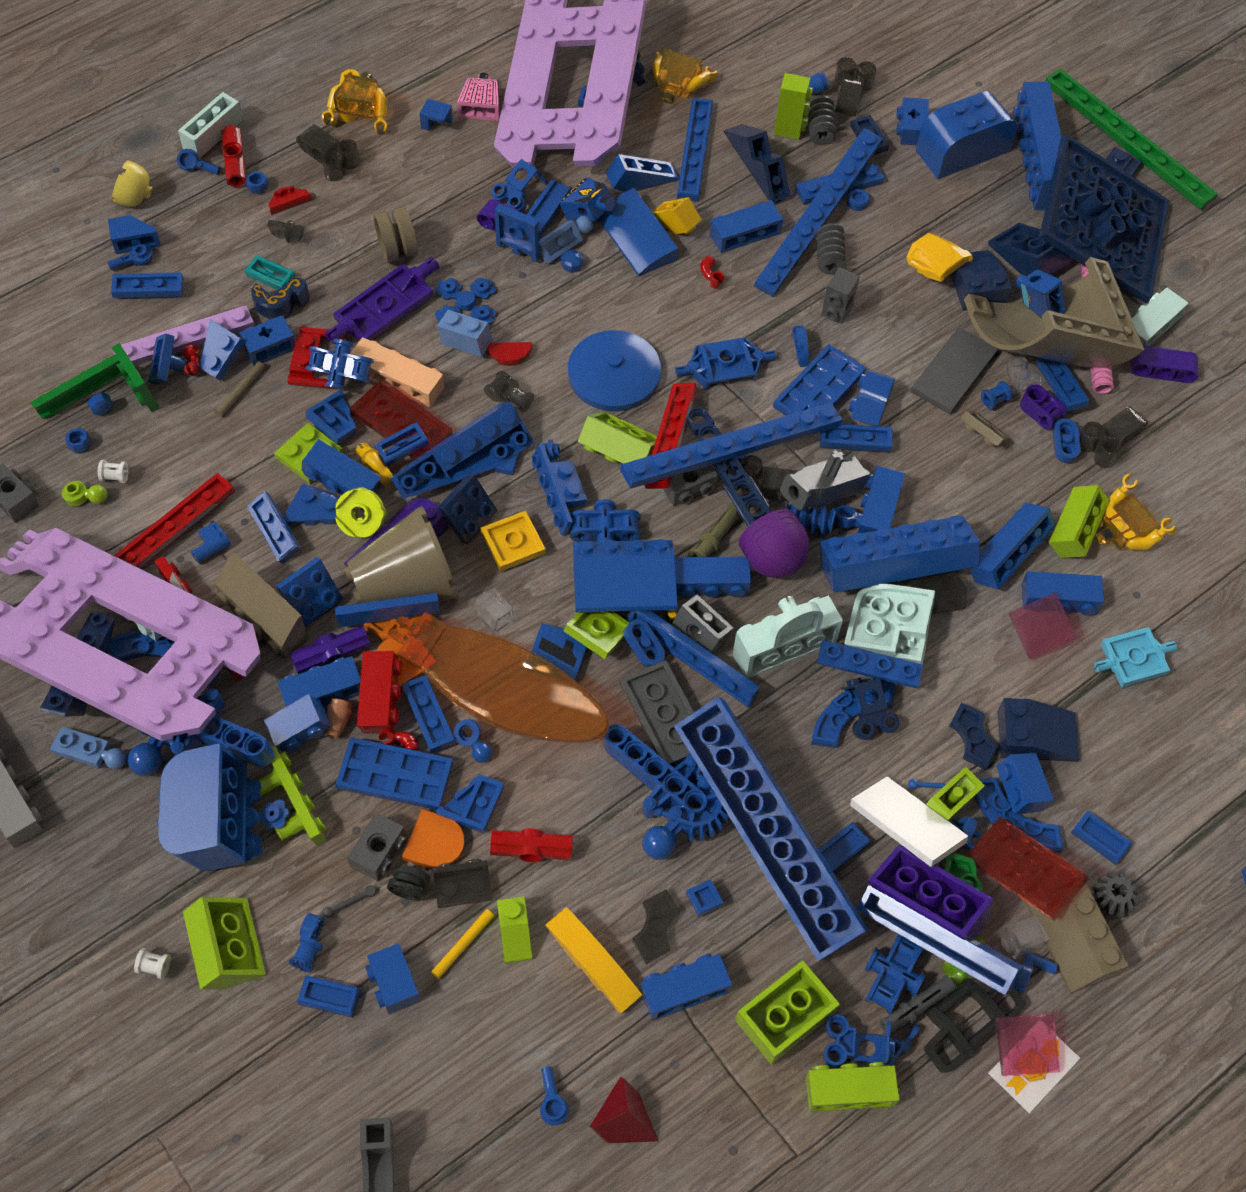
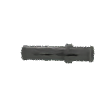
M945 975L907 1003H900L897 1006V1010L879 1021L882 1030L885 1031V1025L888 1020L891 1021L892 1025L890 1036L907 1023H914L917 1016L956 990L954 982L949 976ZM934 992L937 993L933 997L922 1003V1001L929 997L931 994H933ZM911 1008H914L913 1011L905 1015L903 1018L899 1019L901 1015L909 1011Z

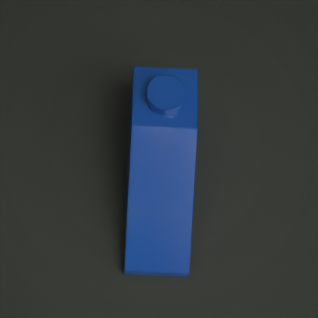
M621 154L617 155L606 172L612 188L624 191L632 188L640 190L678 180L671 162Z

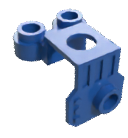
M520 159L506 177L507 183L494 185L491 195L498 202H507V206L523 213L527 207L524 200L527 194L523 189L530 180L535 177L546 186L548 181L540 174L541 171L538 168ZM521 169L526 170V179L518 181L515 177L517 171ZM518 200V204L513 205V203Z
M840 1014L830 1016L826 1022L825 1030L827 1035L835 1039L836 1042L826 1046L823 1053L825 1063L829 1067L839 1068L845 1063L846 1058H849V1061L863 1063L883 1062V1065H886L889 1058L894 1057L895 1040H890L891 1021H887L883 1036L856 1033V1028L849 1027V1022L844 1016ZM835 1024L839 1025L841 1027V1032H833L831 1026ZM868 1040L875 1045L876 1050L872 1056L867 1057L860 1053L859 1045L862 1041ZM835 1052L839 1055L840 1059L833 1061L830 1059L829 1054Z

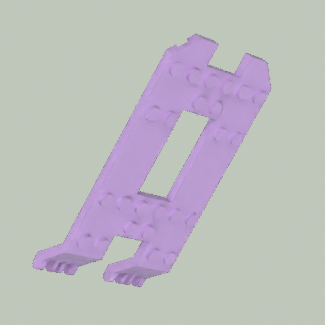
M525 0L494 142L496 151L507 160L512 168L516 166L520 159L534 165L537 150L575 149L573 156L574 166H596L603 161V156L610 151L613 153L620 148L647 0H604L603 6L566 8L568 0ZM595 45L583 108L546 109L558 47Z
M58 528L41 533L28 530L23 535V539L28 545L17 541L13 545L14 548H10L7 551L8 557L13 561L3 557L0 558V570L9 575L30 569L45 577L16 608L0 600V659L160 741L173 739L174 735L188 733V735L201 733L216 713L214 707L198 700V696L223 666L246 677L261 659L253 624ZM94 601L175 643L152 670L146 674L65 633V631Z

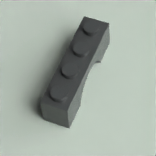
M390 1117L360 1119L363 1192H394L393 1123Z

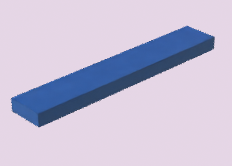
M692 98L677 199L689 197L691 201L698 202L713 100Z
M652 611L630 612L628 622L635 619L645 621L665 650L749 708L754 703L760 689L754 682Z

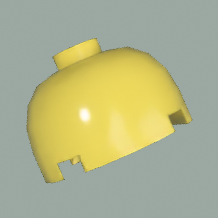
M127 160L122 167L126 169L125 173L119 174L116 180L112 202L126 207H135L141 204L144 198H150L153 187L149 186L150 177L148 172L139 164Z

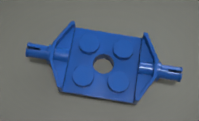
M745 337L695 346L692 359L688 362V365L675 367V374L677 377L690 374L705 389L709 388L710 383L753 376V381H756L760 363L776 360V354L774 350L761 352L760 349H757ZM729 356L732 360L723 361L720 357Z

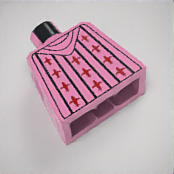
M480 73L478 78H468L458 99L459 118L499 121L497 81L491 80L489 74Z

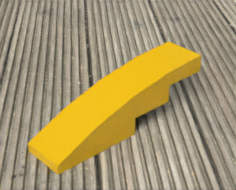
M567 907L545 924L578 969L583 970L597 990L603 992L618 1013H623L642 996V993L616 961Z

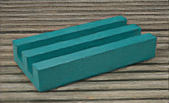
M258 255L255 256L244 270L246 276L277 290L296 277L294 271ZM274 272H277V273H279V274H281V275H283V276H286V277L284 278V277H282V276H280V275L275 274Z

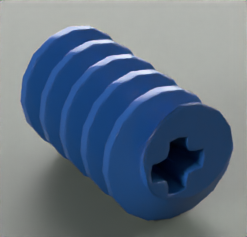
M787 502L786 509L792 510L796 514L805 531L810 527L811 534L813 535L818 529H820L821 537H824L827 531L831 534L836 508L833 507L829 513H827L825 505L822 506L820 511H817V507L797 510L792 504Z

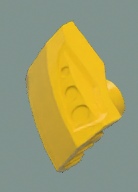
M927 233L914 242L906 257L908 265L916 268L917 273L942 282L945 277L968 261L973 260L972 254L967 250L941 238L940 235Z

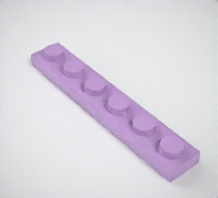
M247 305L121 344L133 365L137 366L152 361L156 337L167 333L175 336L172 354L182 351L185 346L190 344L198 346L205 344L210 319L233 334L254 327V322Z

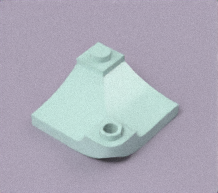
M879 584L863 588L856 596L844 645L923 665L935 591L892 584Z

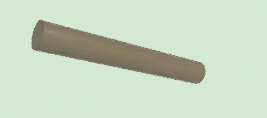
M258 361L218 406L215 413L219 417L224 416L264 370L265 366L263 363Z

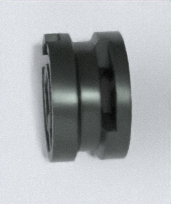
M395 865L392 871L393 878L389 880L387 889L401 898L422 901L426 893L424 887L428 886L430 876L426 872L412 866L401 865V868H398L399 866Z

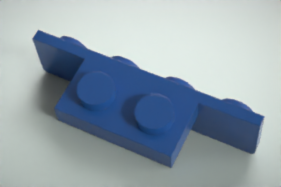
M541 443L538 444L535 453L532 455V465L538 472L539 483L544 488L547 505L551 507L553 512L554 524L559 528L561 535H567L573 523L567 507L583 506L587 502V497L573 461L550 463L545 447Z
M822 640L817 660L819 665L876 679L880 678V680L912 688H918L923 668L922 664Z

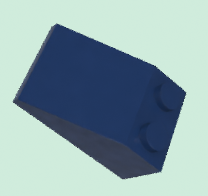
M1020 222L988 241V245L1021 275L1028 276L1038 269L1052 275L1071 263L1070 256L1039 238L1041 229Z
M989 250L969 252L972 254L973 260L968 261L951 273L962 310H967L964 298L969 293L986 297L989 302L1007 303L1012 287L1006 270Z
M1003 699L997 711L1000 758H1007L1010 754L1036 753L1038 760L1079 762L1075 712L1031 699Z

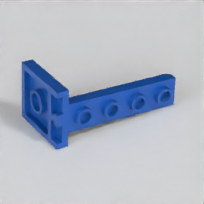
M552 179L527 215L511 207L498 204L495 208L496 245L501 247L503 244L513 248V253L518 255L525 253L532 256V261L536 262L540 257V237L560 210L559 201L572 190V187L562 185Z

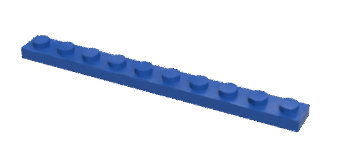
M865 128L862 130L759 275L754 287L774 297L816 237L819 228L824 226L878 149L883 138Z
M827 403L621 464L620 471L632 489L841 425L842 418L832 403Z

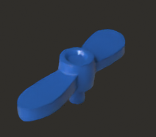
M917 1024L912 1027L905 1040L902 1039L900 1041L894 1037L893 1040H895L897 1045V1052L887 1066H894L901 1053L905 1055L911 1047L909 1043L920 1029Z

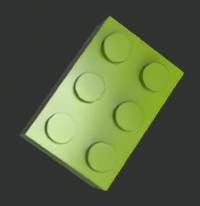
M802 960L737 1012L735 1021L772 1065L825 1023L830 1016L836 1014L840 1004Z

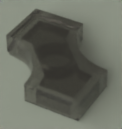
M667 889L642 903L646 914V921L642 930L632 938V941L645 964L670 951L667 929L670 923L680 915V911Z

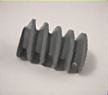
M828 96L815 97L809 102V137L813 143L825 145L834 140V134L836 133L834 102Z
M826 224L819 228L816 235L817 266L821 272L828 275H834L839 267L844 270L846 269L845 231L839 224Z

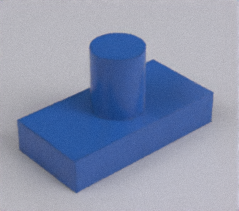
M166 333L156 337L148 382L153 384L166 382L169 369L178 372L183 371L185 359L172 355L175 336Z

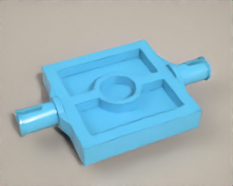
M1149 627L1106 638L1100 644L1106 655V660L1094 662V669H1096L1097 673L1111 669L1115 673L1121 688L1165 676L1170 672V668L1165 660V653L1177 651V644H1175V641L1160 644L1154 638Z

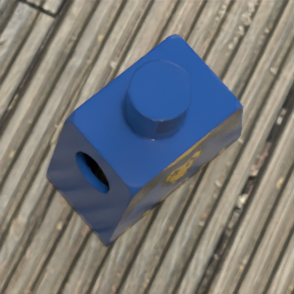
M587 177L559 201L566 219L574 221L584 215L595 221L605 211H612L615 205L607 185Z

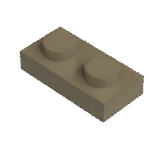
M965 411L960 418L966 422L965 427L973 433L979 432L984 436L983 440L992 447L1005 446L1010 439L974 411Z

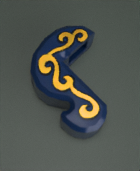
M299 277L292 278L272 295H269L257 283L251 288V296L256 311L268 319L279 316L285 318L292 313L295 303L302 307L310 300L307 282Z

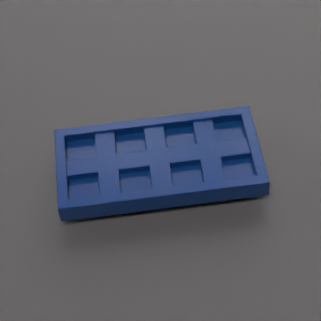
M828 344L773 402V408L786 416L827 403H832L835 406L858 382L862 373L865 374L866 367Z
M350 737L335 785L337 789L437 810L443 801L453 765V758Z

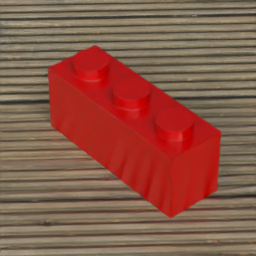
M363 651L357 727L364 734H377L383 730L393 733L395 725L399 722V711L396 709L397 700L401 697L398 676L402 674L403 664L394 651Z

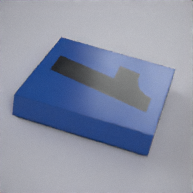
M542 623L527 662L526 670L575 684L587 647L565 633L564 629Z

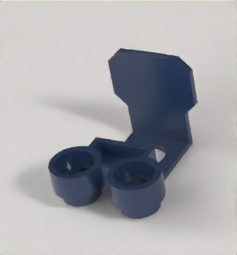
M861 677L846 681L847 686L842 687L841 690L855 687L862 711L858 713L859 720L852 727V732L856 738L860 740L870 739L875 733V726L883 733H892L898 729L899 718L892 712H886L888 707L880 678H870L862 682ZM868 689H874L878 693V700L875 704H868L864 700V693ZM887 718L893 720L892 727L886 725ZM864 724L869 727L867 734H864L861 730Z

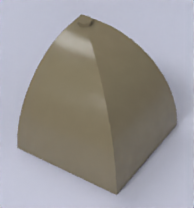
M1090 257L1085 262L1089 274L1063 289L1067 311L1064 314L1047 310L1041 316V319L1026 307L1023 301L1014 303L989 302L986 297L970 293L964 298L967 311L977 332L986 342L999 349L1081 367L1114 366L1124 363L1144 351L1108 261Z

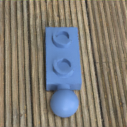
M585 215L580 216L576 223H574V220H569L540 239V254L544 262H552L565 251L581 242L583 239L580 233H589L593 228V221Z
M61 727L50 747V751L55 755L96 768H100L103 761L111 769H119L126 763L125 752L119 748L110 749L111 744L109 741L65 727Z

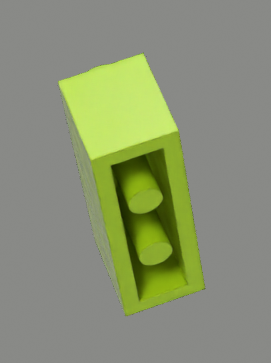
M789 73L784 74L780 89L774 135L799 140L801 131H806L808 119H805L804 116L808 117L810 103H807V101L811 100L813 88L809 87V77Z
M1099 485L1073 487L1049 541L1060 558L1086 557L1110 501Z
M883 1062L870 1063L869 1067L858 1068L857 1064H844L840 1066L841 1069H829L827 1065L812 1067V1070H809L805 1077L809 1112L895 1107L899 1102L895 1065L886 1066L883 1065Z

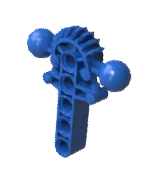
M219 672L212 679V681L208 684L207 687L211 686L217 680ZM212 688L206 694L197 698L214 707L216 713L201 733L174 735L173 739L160 741L151 736L147 743L136 745L128 756L131 771L139 776L147 777L159 770L162 764L160 750L164 744L170 747L176 756L181 752L199 748L202 744L209 746L220 743L245 762L257 767L269 765L275 757V752L261 734L218 717L221 709L225 707L226 701L216 689ZM141 731V733H142L143 735L150 736V735L144 733L143 731Z
M613 724L607 727L604 733L605 751L652 790V793L643 801V815L646 818H653L654 816L668 818V823L665 826H654L647 830L643 836L642 846L649 857L655 860H664L671 856L676 849L675 838L680 832L689 835V840L692 842L695 836H699V839L703 841L705 840V834L713 838L715 830L719 832L723 830L722 823H727L729 816L705 776H702L703 773L691 754L673 768L624 726ZM613 738H619L622 741L619 743H613L610 740ZM639 754L641 758L632 759L630 755ZM652 770H658L661 772V774L654 776L651 775L649 772ZM693 777L698 780L697 787L691 783ZM676 786L681 790L679 792H672L669 788ZM698 803L701 807L699 809H692L689 807V804ZM670 806L672 807L669 811L664 810Z

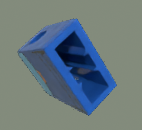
M1039 269L1033 271L1028 276L1023 274L1018 277L1016 286L1022 291L1023 303L1041 319V316L1047 310L1061 314L1067 312L1062 280Z

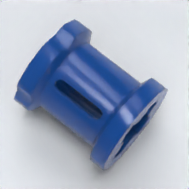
M1005 381L999 382L996 387L990 390L985 389L981 392V400L990 410L994 409L996 404L1012 399L1011 388Z

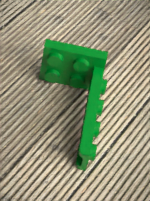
M120 343L111 347L115 353L111 357L102 360L97 365L81 372L67 382L61 383L58 387L30 402L42 419H48L123 376L142 406L147 404L151 412L160 407Z

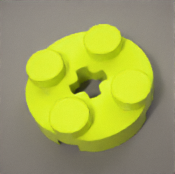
M363 487L345 492L338 499L335 506L337 525L345 534L351 537L364 538L371 536L381 528L386 516V509L379 496ZM356 507L365 510V518H356Z

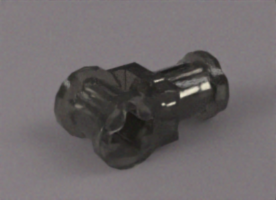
M498 371L492 383L484 387L485 394L495 402L511 401L512 404L519 407L520 411H527L532 404L534 394L531 392L526 393L519 389V383L516 380L512 379L506 372Z

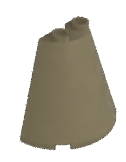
M423 506L416 508L347 562L348 567L344 568L348 581H354L357 587V591L353 593L358 604L437 593L438 602L459 599L457 588L452 581L453 577L433 527L430 521L428 522Z

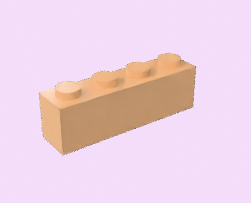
M362 337L351 352V355L374 359L368 377L371 381L431 408L445 388L443 374L440 371L424 366L415 359H409L396 350L387 349L376 341H370Z

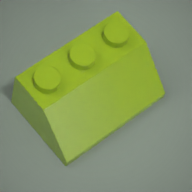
M601 411L587 416L578 442L583 444L584 448L590 452L597 453L598 451L605 455V459L614 463L619 461L624 464L651 456L657 436L608 412Z
M201 897L183 911L200 989H225L266 975L247 898Z

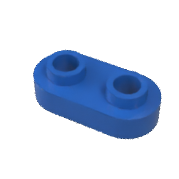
M1067 418L1058 420L1053 428L1054 452L1057 459L1061 462L1072 463L1076 461L1081 451L1078 426L1073 420Z
M641 619L631 621L624 629V637L640 663L645 667H650L662 662L665 657V651L650 626ZM633 631L638 633L639 638L633 635ZM647 652L652 655V659L647 657Z

